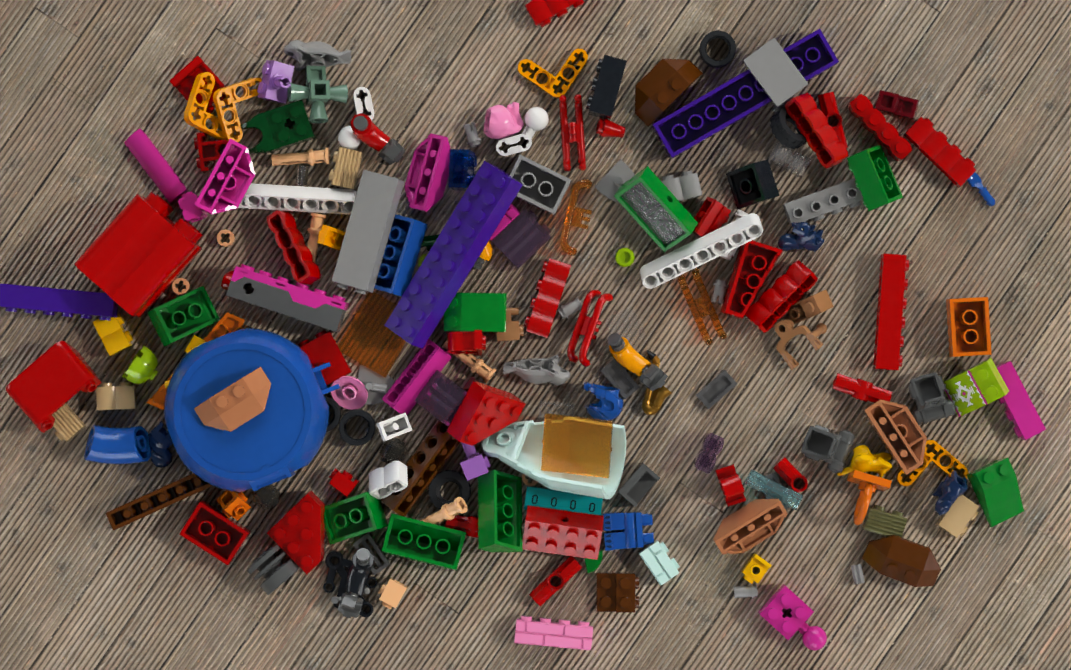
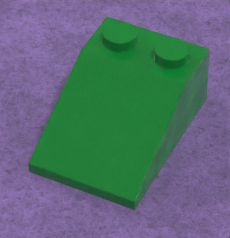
M204 286L147 312L164 347L220 320Z
M456 293L444 313V331L474 332V330H482V332H506L507 294Z
M1008 458L998 459L967 474L990 527L1024 512L1017 477Z
M369 491L325 506L324 523L330 545L388 526L380 499L370 495Z

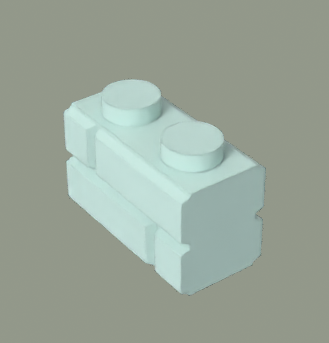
M656 540L641 550L639 555L661 586L679 574L677 569L680 566L674 557L670 560L666 554L669 550L664 542L659 543Z

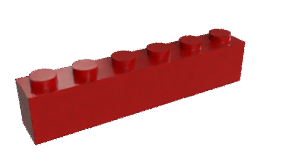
M881 254L873 369L899 370V367H902L903 356L900 355V347L903 348L904 336H901V329L905 328V317H902L903 309H906L907 298H904V290L908 288V279H905V271L909 270V260L906 259L907 255Z

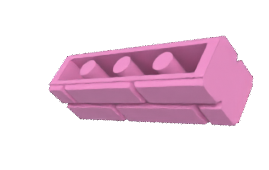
M521 616V619L516 620L514 643L591 650L593 626H589L590 622L578 621V624H570V620L559 619V623L551 622V618L540 617V621L532 620L531 616Z

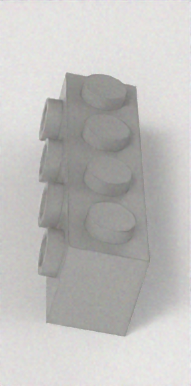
M853 178L783 204L790 227L792 222H806L810 219H813L815 222L825 218L824 214L831 212L834 215L842 212V207L849 205L850 208L861 205L860 201L863 199V196L856 187V179Z

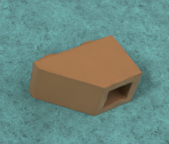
M825 289L792 305L788 310V314L793 323L797 324L834 306Z

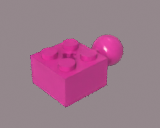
M784 584L758 611L787 640L798 630L802 634L803 644L810 650H820L827 642V635L821 627L809 626L805 622L814 611ZM784 608H785L786 610L790 608V610H789V613H790V614H789L788 616L785 615V616L783 617V616H782V615H783L782 610H783Z

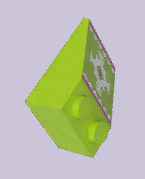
M992 358L944 381L946 389L944 392L948 399L954 403L955 412L958 417L990 404L1009 392Z

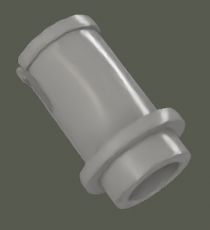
M472 122L471 125L469 123L464 125L468 139L467 145L470 148L480 146L482 141L478 136L475 122Z
M716 279L715 283H713L715 286L711 302L716 303L717 296H719L718 304H723L725 290L728 288L727 281Z
M576 298L564 306L560 305V308L557 310L562 319H568V316L582 308V304Z
M757 585L734 586L735 599L747 597L754 599V597H758Z

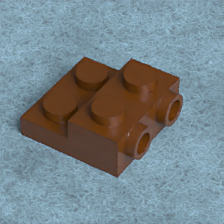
M596 573L597 612H635V608H639V596H635V589H639V577H635V573Z

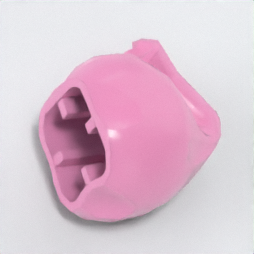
M512 102L507 107L495 105L486 111L483 131L491 139L510 137L521 131L524 127L519 113V103Z

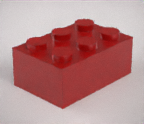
M200 501L179 534L226 565H229L251 531L228 518L208 503Z

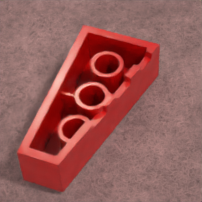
M753 240L740 246L720 313L743 318L783 250Z

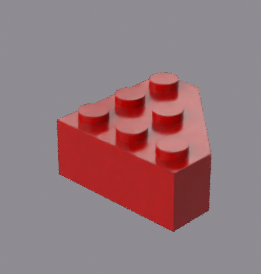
M473 381L447 432L459 442L473 446L517 421L526 404L513 393Z
M312 491L308 492L267 532L306 574L312 571L324 559L325 504Z

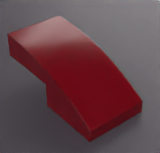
M880 90L875 109L915 119L919 100Z

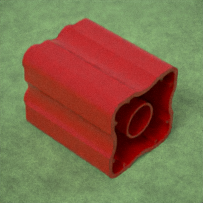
M150 192L146 198L136 194L74 263L82 273L131 316L142 317L202 250L197 241L203 235L182 218L176 223L171 221L168 216L174 209L153 192Z

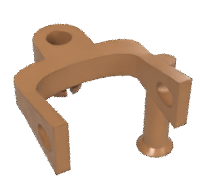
M789 318L782 319L776 323L775 331L781 338L776 348L791 370L798 366L799 363L786 351L787 343L793 337L804 334L815 351H817L824 345L817 337L827 332L825 324H818L816 329L811 332L805 325L794 328V323Z

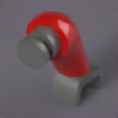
M360 113L352 118L351 128L353 133L374 150L379 152L382 149L378 155L389 165L402 159L405 149L395 139L392 138L390 140V137L381 131L368 115Z

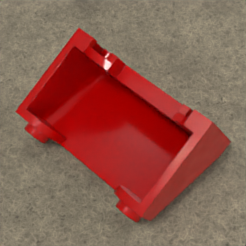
M59 341L7 385L6 392L34 425L44 433L53 427L55 422L53 414L80 390L85 393L93 392L102 382L75 348L65 341Z

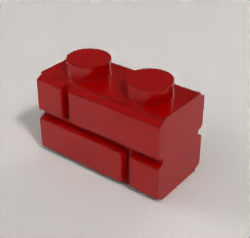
M707 197L694 217L698 224L692 233L700 238L721 228L728 221L731 210L717 200Z

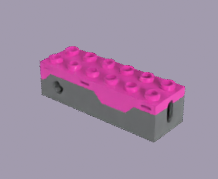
M241 264V267L235 266L233 271L226 273L223 277L221 287L227 290V296L335 332L340 331L349 304L345 302L346 298L334 294L331 298L326 296L327 292L315 288L313 292L308 290L309 286L298 282H296V285H292L289 279L280 276L274 279L272 278L273 274L262 270L256 273L254 272L255 268ZM252 284V288H254L253 293L249 294L250 291L247 290V288L249 285Z

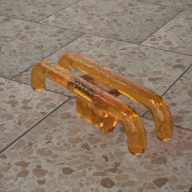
M590 180L577 181L571 190L560 238L562 250L571 256L577 254V249L568 244L571 226L587 230L589 228L588 225L582 224V221L590 222L591 218L583 217L584 213L591 215L592 211L576 207V202L581 189H590L592 187Z
M695 268L692 270V276L701 295L700 298L694 300L684 275L678 276V282L705 344L710 346L713 340L706 329L702 317L710 316L720 339H726L727 334L721 325L700 272Z

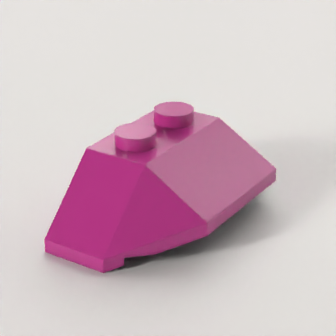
M430 133L427 139L415 149L404 186L410 208L427 212L443 197L453 163L448 137Z
M229 139L194 204L195 207L211 215L238 209L255 177L252 161L246 146Z

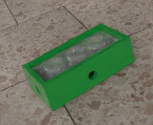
M648 166L623 183L614 195L663 252H666L691 235L698 224Z

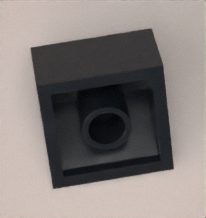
M768 159L726 173L737 210L780 196Z

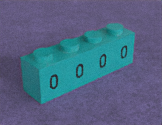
M527 486L524 510H527V505L601 515L603 499Z

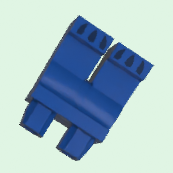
M641 512L603 513L604 531L623 530L604 532L605 551L640 548L654 543L653 532L643 533L642 526L653 525L652 514H642Z

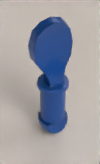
M974 172L967 179L968 183L972 187L979 189L978 193L982 195L987 205L994 206L995 199L987 191V188L983 187L981 178Z

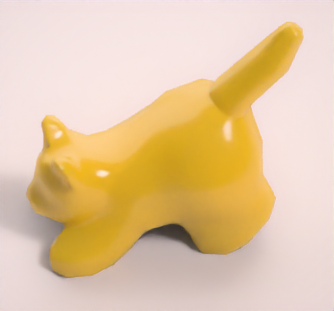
M859 445L853 449L850 466L843 468L842 473H837V475L842 476L857 470L864 473L876 472L879 474V477L883 478L884 474L892 468V464L888 462L892 456L885 452L871 454L868 446Z

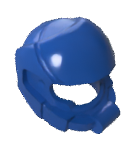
M589 382L583 384L586 391H590L597 399H600L598 403L585 406L591 418L604 422L613 420L620 415L623 408V399L619 397L618 388L594 383L590 384Z

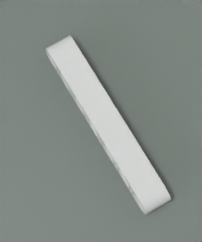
M251 183L238 208L350 215L357 191L352 189Z
M754 213L747 214L643 265L640 269L643 286L648 289L655 288L760 237L763 233V227L759 216Z

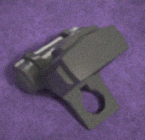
M937 372L910 380L909 392L912 400H915L917 407L916 410H913L912 415L919 425L955 415V405L951 400H946L944 395L945 385L942 377L938 376Z
M820 425L810 426L801 452L805 454V457L814 461L824 460L828 463L827 468L833 473H842L850 448L854 443L855 435L848 430H842L839 434H834L827 427Z

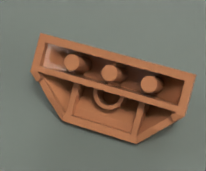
M259 367L195 407L194 410L205 426L231 432L265 411L271 382L263 369Z
M878 400L864 410L880 440L906 475L923 465L927 437L906 405Z
M755 499L724 518L713 540L722 554L745 553L774 535L788 513L779 499Z

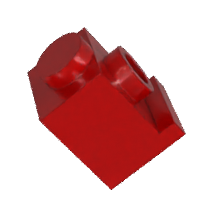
M336 468L329 476L331 479L329 484L346 497L351 494L360 482L358 479L353 481V476L346 470L341 472Z

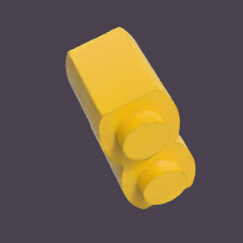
M120 313L117 314V318L111 317V321L99 320V318L93 321L94 327L110 356L132 346L131 341H133V338L128 330H124L122 326L124 320Z

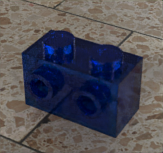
M450 149L449 188L455 191H466L475 177L474 167L477 166V156L473 151L469 149Z

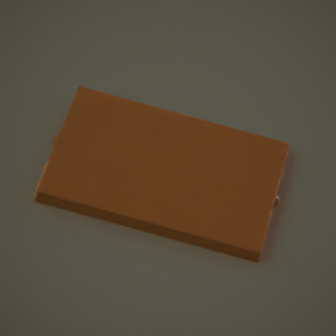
M373 291V293L368 292L338 347L343 354L359 362V365H364L386 378L406 341L384 326L397 303H393Z
M545 413L541 470L609 478L613 421Z

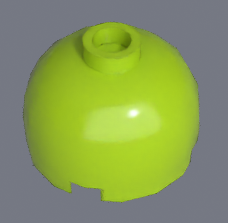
M143 345L130 362L127 371H124L122 377L133 384H143L148 379L152 381L158 373L156 370L158 364L156 355Z

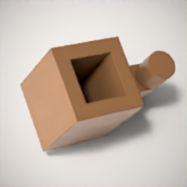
M506 308V332H497V341L520 340V336H524L523 325H519V321L511 320L512 315H519V308Z

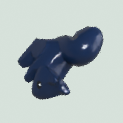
M792 222V231L796 235L784 234L778 240L779 248L784 251L807 249L816 252L824 243V239L821 237L823 230L813 231L815 225L810 226L808 222Z
M160 421L148 434L149 445L153 450L151 461L159 468L167 467L173 459L172 453L168 449L173 442L169 431L163 428V421Z
M955 470L952 471L951 478L947 476L932 494L939 497L935 503V511L938 515H945L956 499L968 489L967 479L959 476Z

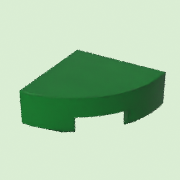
M602 550L599 551L598 560L584 558L588 573L596 570L601 564Z

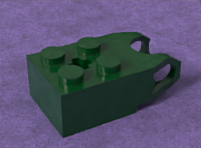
M303 100L257 114L250 121L241 124L243 130L256 128L260 129L263 135L262 141L254 148L249 149L251 155L259 152L272 153L316 138ZM288 121L295 122L294 128L291 130L289 127H286Z

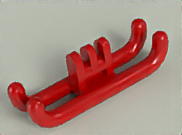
M580 94L574 96L576 122L568 123L566 96L561 95L559 97L563 169L566 172L571 170L569 146L571 143H577L579 169L581 171L586 169L582 96Z
M592 290L586 295L567 349V356L571 362L576 363L579 360L585 367L590 365V361L586 358L591 340H596L597 336L594 335V331L599 332L596 325H601L602 323L599 321V317L604 303L613 300L611 294L605 293L601 295L599 290ZM596 297L598 300L592 317H588L587 313L591 302ZM581 334L585 337L578 358L575 355V348Z

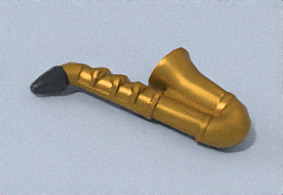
M647 350L646 353L649 359L652 360V364L659 367L660 359L658 356ZM664 386L654 391L646 388L644 399H642V410L647 415L656 414L661 409L665 398L671 395L672 392Z

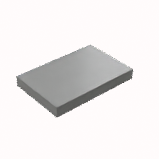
M775 38L743 60L776 107L808 85V82Z

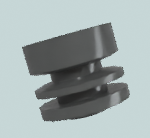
M278 544L263 552L247 570L249 574L256 569L259 571L254 580L262 576L265 578L260 587L267 595H270L299 570L292 560L284 564L281 562L286 554L285 552L278 557L275 555L281 548Z

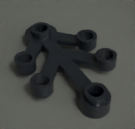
M332 551L325 558L329 572L323 589L327 593L334 591L335 584L333 582L337 571L341 577L337 597H340L342 593H346L345 586L348 573L344 567H349L351 560L344 559L342 553L338 551ZM333 557L338 558L339 561L337 564L332 563L331 560ZM371 576L367 579V587L375 588L377 586L378 580L376 577ZM369 579L375 580L374 586L369 585ZM326 584H332L333 589L327 590ZM358 596L363 599L362 608L365 605L370 608L369 612H364L361 609L360 615L362 617H369L374 611L373 605L365 601L363 596Z

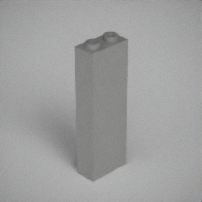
M363 169L332 277V281L338 283L337 287L346 290L349 287L355 288L354 292L366 295V291L373 293L404 181Z

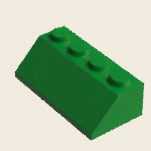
M491 470L478 476V548L480 550L492 553L523 551L521 477L497 470Z
M391 513L382 552L457 571L466 532Z

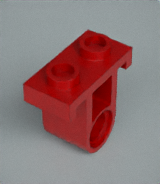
M204 132L196 133L197 138H194L195 150L199 151V157H196L197 168L201 169L203 173L211 172V168L207 167L206 163L218 162L221 156L220 148L227 145L228 141L204 142L203 138H207V134Z
M482 330L447 333V353L482 356V351H486V335H482Z
M734 464L715 470L727 506L746 501L744 488L739 475L736 473Z

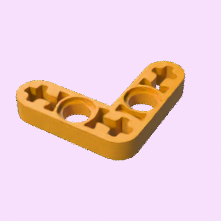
M583 49L574 50L556 77L529 59H523L519 62L518 72L552 97L559 98L561 95H565L587 63L588 55ZM582 53L584 61L577 63L576 66L580 67L578 70L573 65L568 64L570 61L572 64L575 62V54L579 55ZM522 64H530V69L532 71H535V68L538 69V71L534 74L533 79L530 78L532 73H530L529 71H526L525 73L522 72ZM567 68L574 71V76L571 79L563 76V71ZM541 73L545 74L548 78L544 84H540L536 80L537 76ZM559 77L564 82L569 83L568 86H566L565 83L563 84V86L561 87V90L563 91L562 93H554L555 89L553 88V86H559V84L561 83V81L558 80Z
M209 72L200 73L195 78L184 111V120L188 125L217 140H225L222 131L217 130L221 129L219 119L206 112L215 85V78ZM198 93L201 94L203 98L201 104H199L196 101V95ZM191 113H194L196 119L193 120ZM207 119H210L212 122L211 129L206 127ZM232 131V134H230V137H233V136H234V131Z
M249 78L217 89L214 92L213 101L225 140L229 141V139L239 142L242 139L243 132L235 103L258 96V87L257 89L250 90L248 87L260 83L262 78ZM239 86L243 88V95L241 97H238L235 92ZM225 94L226 98L221 101L219 97ZM227 110L232 114L230 121L224 119V113ZM232 131H236L234 137H230Z
M927 440L926 445L934 444L933 449L936 452L942 450L936 459H933L936 455L933 452L927 453V447H925L923 465L921 468L914 470L917 472L915 475L912 472L908 476L910 480L908 482L901 481V474H905L902 469L896 475L897 482L900 485L909 486L931 461L949 477H951L954 470L951 469L949 472L948 469L953 466L954 462L957 463L954 466L956 469H963L962 474L966 479L969 472L961 462L934 440ZM944 455L950 458V463L947 466L940 464V458Z

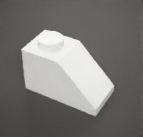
M406 412L377 423L383 442L412 431Z

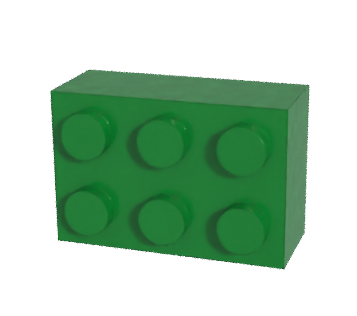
M882 145L866 149L847 158L848 168L853 172L856 179V187L861 191L863 204L868 208V211L903 198Z

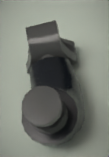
M366 548L357 550L351 560L345 586V592L347 593H342L338 611L348 618L359 617L362 609L363 599L358 596H363L374 561L370 551Z

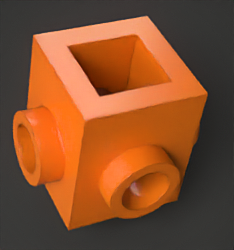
M226 490L217 499L223 508L222 512L228 518L232 516L237 521L251 508L247 503L248 497L243 492L238 493Z

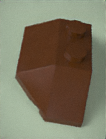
M662 59L635 85V114L649 127L703 73L690 60Z
M897 535L869 541L862 556V559L878 573L914 587L934 586L941 571V567L930 548Z

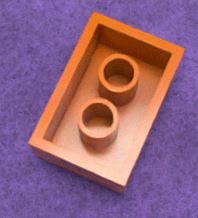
M988 297L947 299L949 357L992 355Z

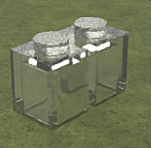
M777 141L767 158L768 161L780 168L785 163L788 164L785 170L801 178L811 159L797 151L794 154L791 153L793 149L787 148Z

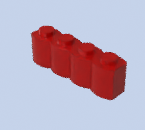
M533 0L526 4L525 8L536 27L541 26L543 28L551 23L550 19L557 16L560 18L568 13L567 9L573 6L576 9L585 2L584 0Z
M809 93L796 96L785 104L788 115L795 120L798 130L806 137L809 147L816 152L817 158L826 169L841 163L849 156L846 147L838 140L835 130L828 125L825 115L817 108L814 98Z
M859 94L847 105L850 113L860 119L863 127L873 133L875 140L883 147H886L888 154L894 160L901 161L912 151L910 143L899 136L897 129L892 124L886 122L884 115L879 110L873 108L871 101L866 96Z
M920 117L903 135L945 174L958 188L961 187L976 171L974 168L975 163L968 157L966 159L960 154L962 151L955 144L951 146L946 141L948 139L947 136L941 131L937 132L933 128L934 124L925 117L923 119Z
M276 210L267 216L268 227L275 233L276 243L283 250V257L286 263L291 266L293 278L298 283L308 285L320 279L319 267L313 262L312 253L305 245L302 233L296 229V221L292 214Z
M549 258L548 262L544 261L541 272L545 274L543 280H538L535 290L539 292L537 298L533 297L530 304V309H533L531 317H526L524 327H527L526 332L548 338L569 275L570 264Z
M796 261L789 266L786 274L776 279L772 288L763 292L759 301L748 308L745 316L763 333H766L775 325L778 319L788 312L792 305L801 299L806 291L815 285L818 278L802 262Z

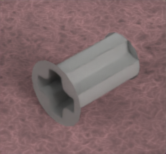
M852 565L854 585L865 583L862 565Z

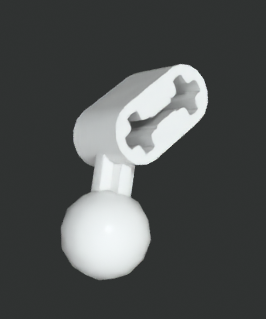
M359 87L353 94L356 115L363 114L362 101L360 98H357L359 93L362 92L363 95H367L364 99L365 111L367 114H370L369 118L373 121L374 109L370 91L365 87ZM351 126L343 127L338 134V141L343 148L353 150L362 142L353 133Z
M540 107L530 108L524 117L526 127L522 134L499 140L496 144L497 153L502 156H508L528 150L532 145L531 139L535 132L543 130L547 126L549 121L547 112ZM521 137L525 140L528 139L525 148L522 145H516L508 148L506 153L503 150H499L502 142H505L506 145L518 143Z

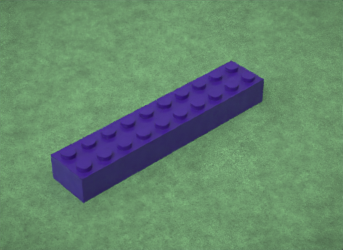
M820 29L783 49L806 81L837 65L839 62ZM748 69L654 123L652 128L670 159H673L769 104L772 100Z
M486 161L483 162L384 326L409 344L423 349L521 189L522 183L495 165Z

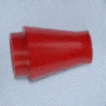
M606 118L598 120L596 134H600L601 137L623 138L625 127Z

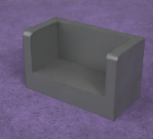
M642 463L618 490V493L636 507L653 485L660 480V477Z

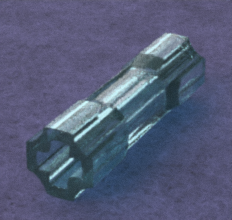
M752 469L744 482L745 485L775 499H779L783 504L797 510L803 498V495L766 478Z

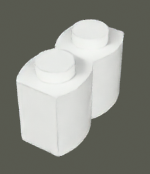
M391 461L383 468H376L369 473V494L376 499L386 498L393 492H399L408 486L407 466L400 461Z

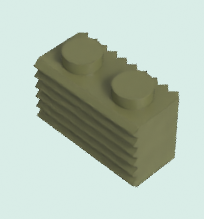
M874 504L873 508H868L862 529L883 536L897 535L902 537L907 518L903 517L904 513L892 510L891 514L885 512L884 507Z

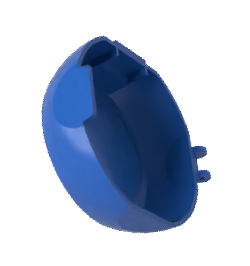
M240 329L193 348L175 369L167 388L164 404V417L167 429L180 459L191 472L203 481L215 487L234 492H243L251 488L253 491H257L260 488L295 475V470L309 465L323 443L327 431L329 405L324 394L340 388L339 384L327 388L321 370L331 366L330 362L313 368L309 356L299 346L278 334L260 329ZM261 367L271 382L265 411L231 432L205 426L194 408Z

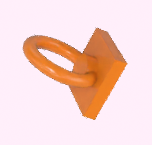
M854 470L848 474L847 481L859 484L858 489L861 490L853 517L854 524L860 525L868 511L872 493L875 494L876 490L882 492L888 490L892 481Z

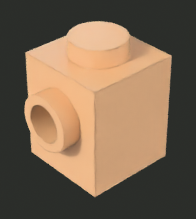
M390 578L387 585L383 583L378 592L381 595L379 598L382 601L381 604L389 609H392V607L396 608L408 586Z

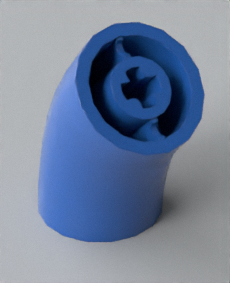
M93 425L87 439L84 459L106 464L146 462L150 459L152 453L148 433L142 426L109 428Z

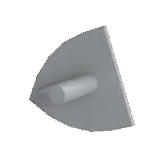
M620 159L597 183L595 188L608 199L620 203L614 195L623 183L634 176V173Z
M362 365L359 367L358 380L365 385L368 392V399L365 405L383 403L382 398L395 381L379 369Z

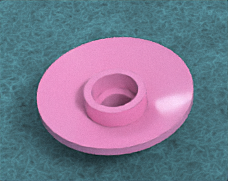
M342 376L332 383V386L337 384L340 386L339 389L331 391L332 398L339 406L349 410H356L365 405L368 399V392L360 380L351 376Z

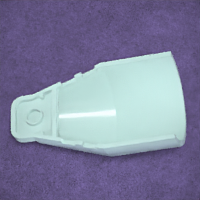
M568 416L563 417L561 420L549 418L542 422H534L533 420L514 422L484 439L482 448L487 456L499 458L501 462L551 490L611 499L622 477L627 440L624 425Z

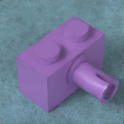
M266 60L262 68V81L258 85V98L286 104L287 89L291 86L289 83H292L291 80L295 66L274 60Z
M460 442L466 454L465 459L460 461V465L467 481L488 473V467H491L488 456H483L482 452H477L474 445Z

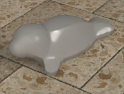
M292 40L284 47V53L297 61L295 65L296 71H301L306 66L329 67L336 64H350L351 50L339 52L331 45L321 41L304 43L300 40Z
M558 355L546 359L529 358L516 362H505L503 365V374L515 373L523 380L533 384L550 382L553 385H562L571 376L568 370L558 365L560 360Z

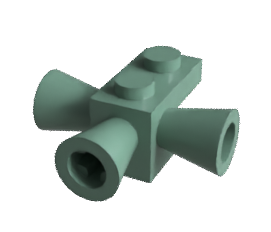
M306 66V86L289 83L291 86L287 89L288 101L306 99V104L312 105L309 122L317 124L328 122L325 105L329 100L346 104L348 99L347 85L330 87V80H326L325 66Z

